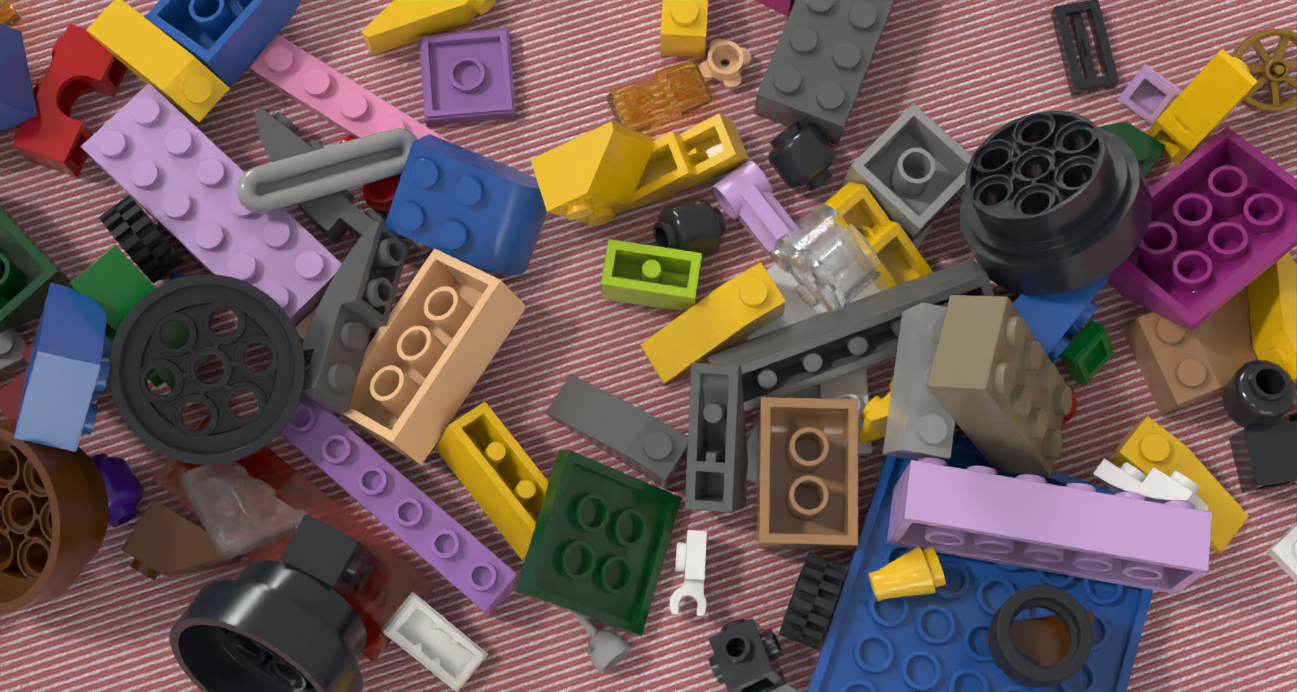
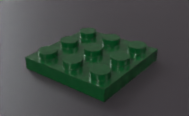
M559 450L515 592L623 632L642 636L682 497L574 451Z

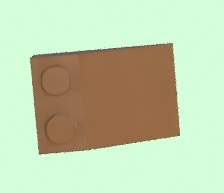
M1247 286L1193 331L1154 311L1137 317L1123 331L1161 416L1224 392L1229 380L1243 364L1258 360L1252 346Z

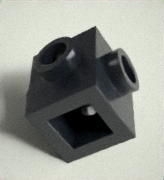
M753 618L749 620L738 619L724 625L721 628V633L708 638L714 653L713 656L708 658L710 667L717 681L720 684L725 683L728 692H769L787 684L777 660L783 656V651L772 629L765 631Z

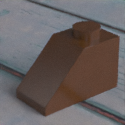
M154 499L121 548L122 551L134 557L129 566L152 580H155L159 573L171 579H177L241 562L245 555Z

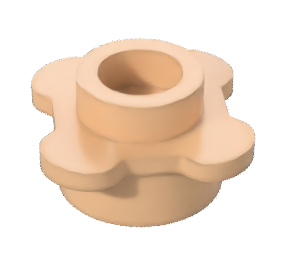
M720 38L714 39L709 43L707 60L699 66L700 75L707 80L712 78L719 80L727 88H736L741 84L742 78L740 74L743 67L750 63L751 54L746 48H740L732 41ZM723 60H727L729 62V65L727 67H723L721 65V62Z

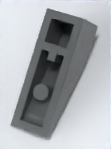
M691 363L685 509L733 513L746 507L748 453L741 365Z
M572 374L546 411L547 416L664 489L687 455V436L653 415Z

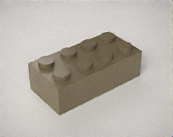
M950 295L927 387L997 472L1051 476L1054 459H1058L1062 451L1063 440L1060 431L1064 415H1068L1071 410V388L1067 386L1057 371L1055 364L1051 362L1041 347L1040 342L1037 341L1009 297Z

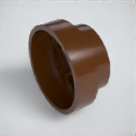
M17 419L0 420V614L50 601L65 592L75 582L83 567L98 552L104 540L108 524L106 489L102 477L91 458L79 446L75 452L13 439Z

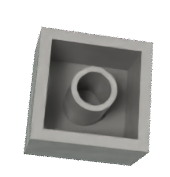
M913 103L850 166L842 184L846 185L848 182L864 184L890 221L899 223L913 243L966 188V170L972 155Z

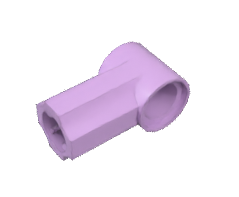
M748 160L711 187L714 197L722 209L732 219H739L767 256L779 252L799 235L800 229L772 195L773 190L770 182L753 161Z

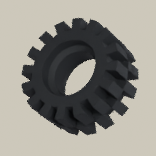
M130 195L99 217L123 250L153 284L184 261Z
M811 552L808 553L784 615L779 635L815 649L818 647L841 589L840 586L846 571L845 565Z

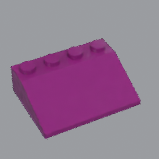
M1227 126L1149 189L1152 199V215L1147 232L1129 258L1110 273L1107 283L1122 296L1193 331L1297 245V179Z

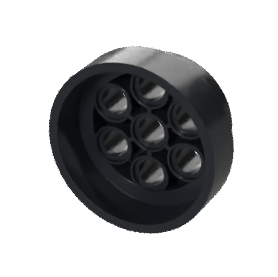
M1043 111L1029 114L1007 123L992 133L978 147L970 159L966 170V190L960 204L959 220L961 231L978 265L988 274L991 281L1015 293L1037 296L1054 295L1073 291L1096 282L1126 261L1136 250L1147 232L1152 215V199L1135 154L1121 138L1111 132L1097 128L1093 122L1079 114L1068 111Z
M214 274L191 275L169 281L140 299L128 312L118 328L112 343L109 359V382L112 396L121 417L130 430L156 452L180 462L199 465L233 462L257 452L270 443L285 428L294 414L302 394L305 376L304 354L298 333L280 305L268 294L245 281ZM219 309L233 311L238 319V326L235 332L226 337L215 335L209 327L211 315ZM172 320L182 321L189 330L188 341L184 346L177 349L166 346L161 338L162 328ZM262 343L271 350L272 362L267 369L257 372L250 370L245 365L243 354L251 344ZM205 355H215L223 362L224 374L215 383H205L196 374V364ZM157 367L168 368L175 376V386L167 395H157L148 387V375ZM250 390L257 396L259 407L255 414L244 418L232 412L230 399L235 392ZM200 402L208 407L211 417L206 427L195 430L185 425L182 419V411L188 403Z
M272 560L255 561L248 564L236 580L215 581L205 585L170 631V646L175 659L185 674L202 692L363 691V679L357 659L366 647L367 632L361 618L354 608L328 584L295 566Z

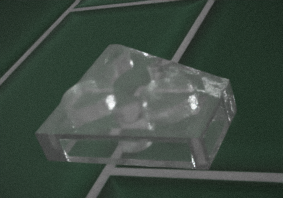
M235 461L203 465L182 473L181 484L222 561L294 534L304 515H309L303 508L300 507L296 511L276 497L277 490L264 481L249 476L246 469Z

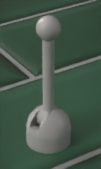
M572 613L591 637L588 644V654L591 662L600 673H604L615 666L630 652L631 648L616 632L610 630L598 631L588 618Z

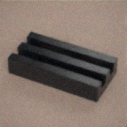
M1099 0L1055 6L1051 12V17L1071 96L1080 95L1082 91L1088 90V93L1097 92L1099 88L1104 87L1106 90L1115 89L1119 79ZM1083 13H1087L1102 72L1100 77H1096L1090 53L1091 50L1081 17ZM1066 16L1070 17L1085 79L1081 78Z

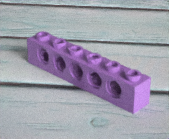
M302 392L294 414L280 434L490 617L517 586L519 581L517 573L329 410Z

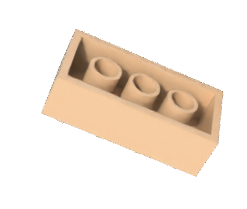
M434 248L391 311L387 325L380 327L367 346L348 412L338 414L357 429L422 465L527 306L500 279Z

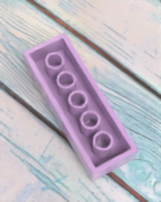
M150 83L139 91L81 146L115 183L130 195L137 204L211 274L233 277L259 288L280 305L292 321L294 327L319 305L331 280L342 264L283 208L258 214L242 206L237 197L236 188L240 177L245 172Z
M922 457L917 461H910L893 489L887 544L909 548L920 546L921 550L933 547L937 553L1177 594L1209 571L1212 512L1196 510L1194 504L1186 501L1172 500L1161 504L1145 501L1144 495L1135 492H1118L1115 495L1098 493L1095 487L1088 484L1070 483L1064 487L1046 484V479L1037 475L1023 474L1012 478L997 475L995 469L986 466H970L966 470L949 467L946 461L939 458Z

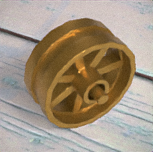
M1266 29L1250 34L1236 46L1231 57L1241 60L1245 51L1252 45L1261 60L1258 65L1246 64L1250 72H1256L1258 82L1243 98L1241 103L1255 110L1282 111L1297 106V93L1290 99L1280 103L1278 81H1283L1297 90V80L1288 75L1289 68L1297 66V58L1289 61L1282 59L1289 40L1297 46L1296 32L1290 29ZM1268 36H1279V42L1271 59L1259 39ZM1266 82H1269L1270 104L1260 103L1251 98Z

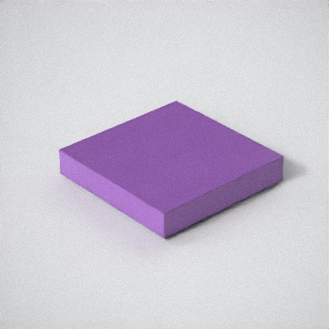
M509 28L419 36L426 126L516 118Z

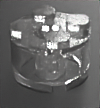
M819 204L776 241V246L769 251V254L782 271L790 272L799 283L795 287V291L805 304L811 308L820 304L828 313L833 314L837 310H842L881 275V272L875 271L880 263L870 244L851 223L843 228L834 220L840 213L828 205Z

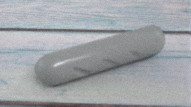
M395 128L253 167L240 177L236 188L237 197L242 206L247 210L258 214L268 213L402 174L412 142L417 140V137L408 130Z

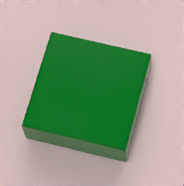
M1090 320L1067 345L1061 355L1071 379L1084 386L1112 357L1114 352L1104 326Z

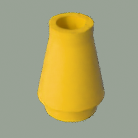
M920 546L879 570L868 573L878 602L889 598L936 593L935 588L946 585L940 561L933 547L921 550Z

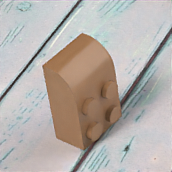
M761 397L757 447L756 549L852 551L858 546V399Z

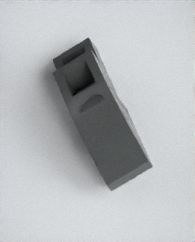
M259 107L254 113L259 135L271 162L324 148L313 139L307 144L296 135L299 131L298 128L283 114L277 112L273 117L262 107ZM347 189L297 204L316 228L334 244L347 231L359 240L373 222L380 221L384 225L386 223L374 210L369 208L364 213L352 204L355 197Z
M380 221L373 222L342 262L317 307L302 345L303 353L311 359L302 392L333 414L348 412L372 328L387 325L409 245Z

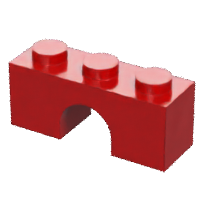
M69 23L64 36L59 37L53 46L52 62L46 75L41 77L35 85L33 94L38 116L16 126L13 146L30 162L78 178L88 157V154L81 146L93 134L83 122L70 118L72 105L80 96L91 92L102 93L114 98L127 67L93 38L86 29Z

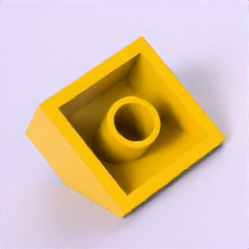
M611 121L531 159L546 211L567 217L568 220L588 223L589 226H598L612 221L615 218V212L630 205L654 148L652 138Z

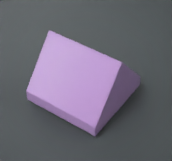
M1144 64L1117 100L1153 125L1182 90L1147 64Z

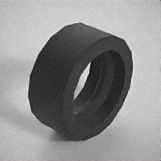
M1032 585L1016 591L995 611L988 628L989 649L996 665L1009 679L1031 688H1049L1065 682L1087 662L1093 646L1092 624L1084 607L1071 594L1054 586ZM1031 607L1045 608L1054 612L1064 622L1069 633L1070 645L1066 656L1059 663L1048 667L1035 666L1026 662L1016 652L1011 641L1010 629L1014 618L1021 611Z

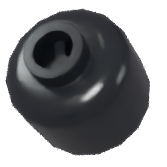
M797 121L769 142L773 149L768 154V160L790 189H799L806 185L810 191H813L833 176L828 168L835 162L836 152L815 124L802 126Z
M694 197L667 206L661 210L658 222L654 224L653 234L658 247L702 253L703 258L718 251L721 244V234H724L726 226L723 215L718 208H712L706 200Z
M1254 360L1243 364L1229 380L1222 395L1223 407L1229 418L1238 426L1248 430L1262 431L1273 427L1292 407L1296 396L1295 383L1289 373L1280 365L1268 360Z

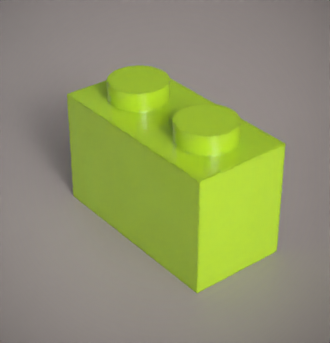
M608 239L601 280L602 299L685 312L695 305L702 253Z

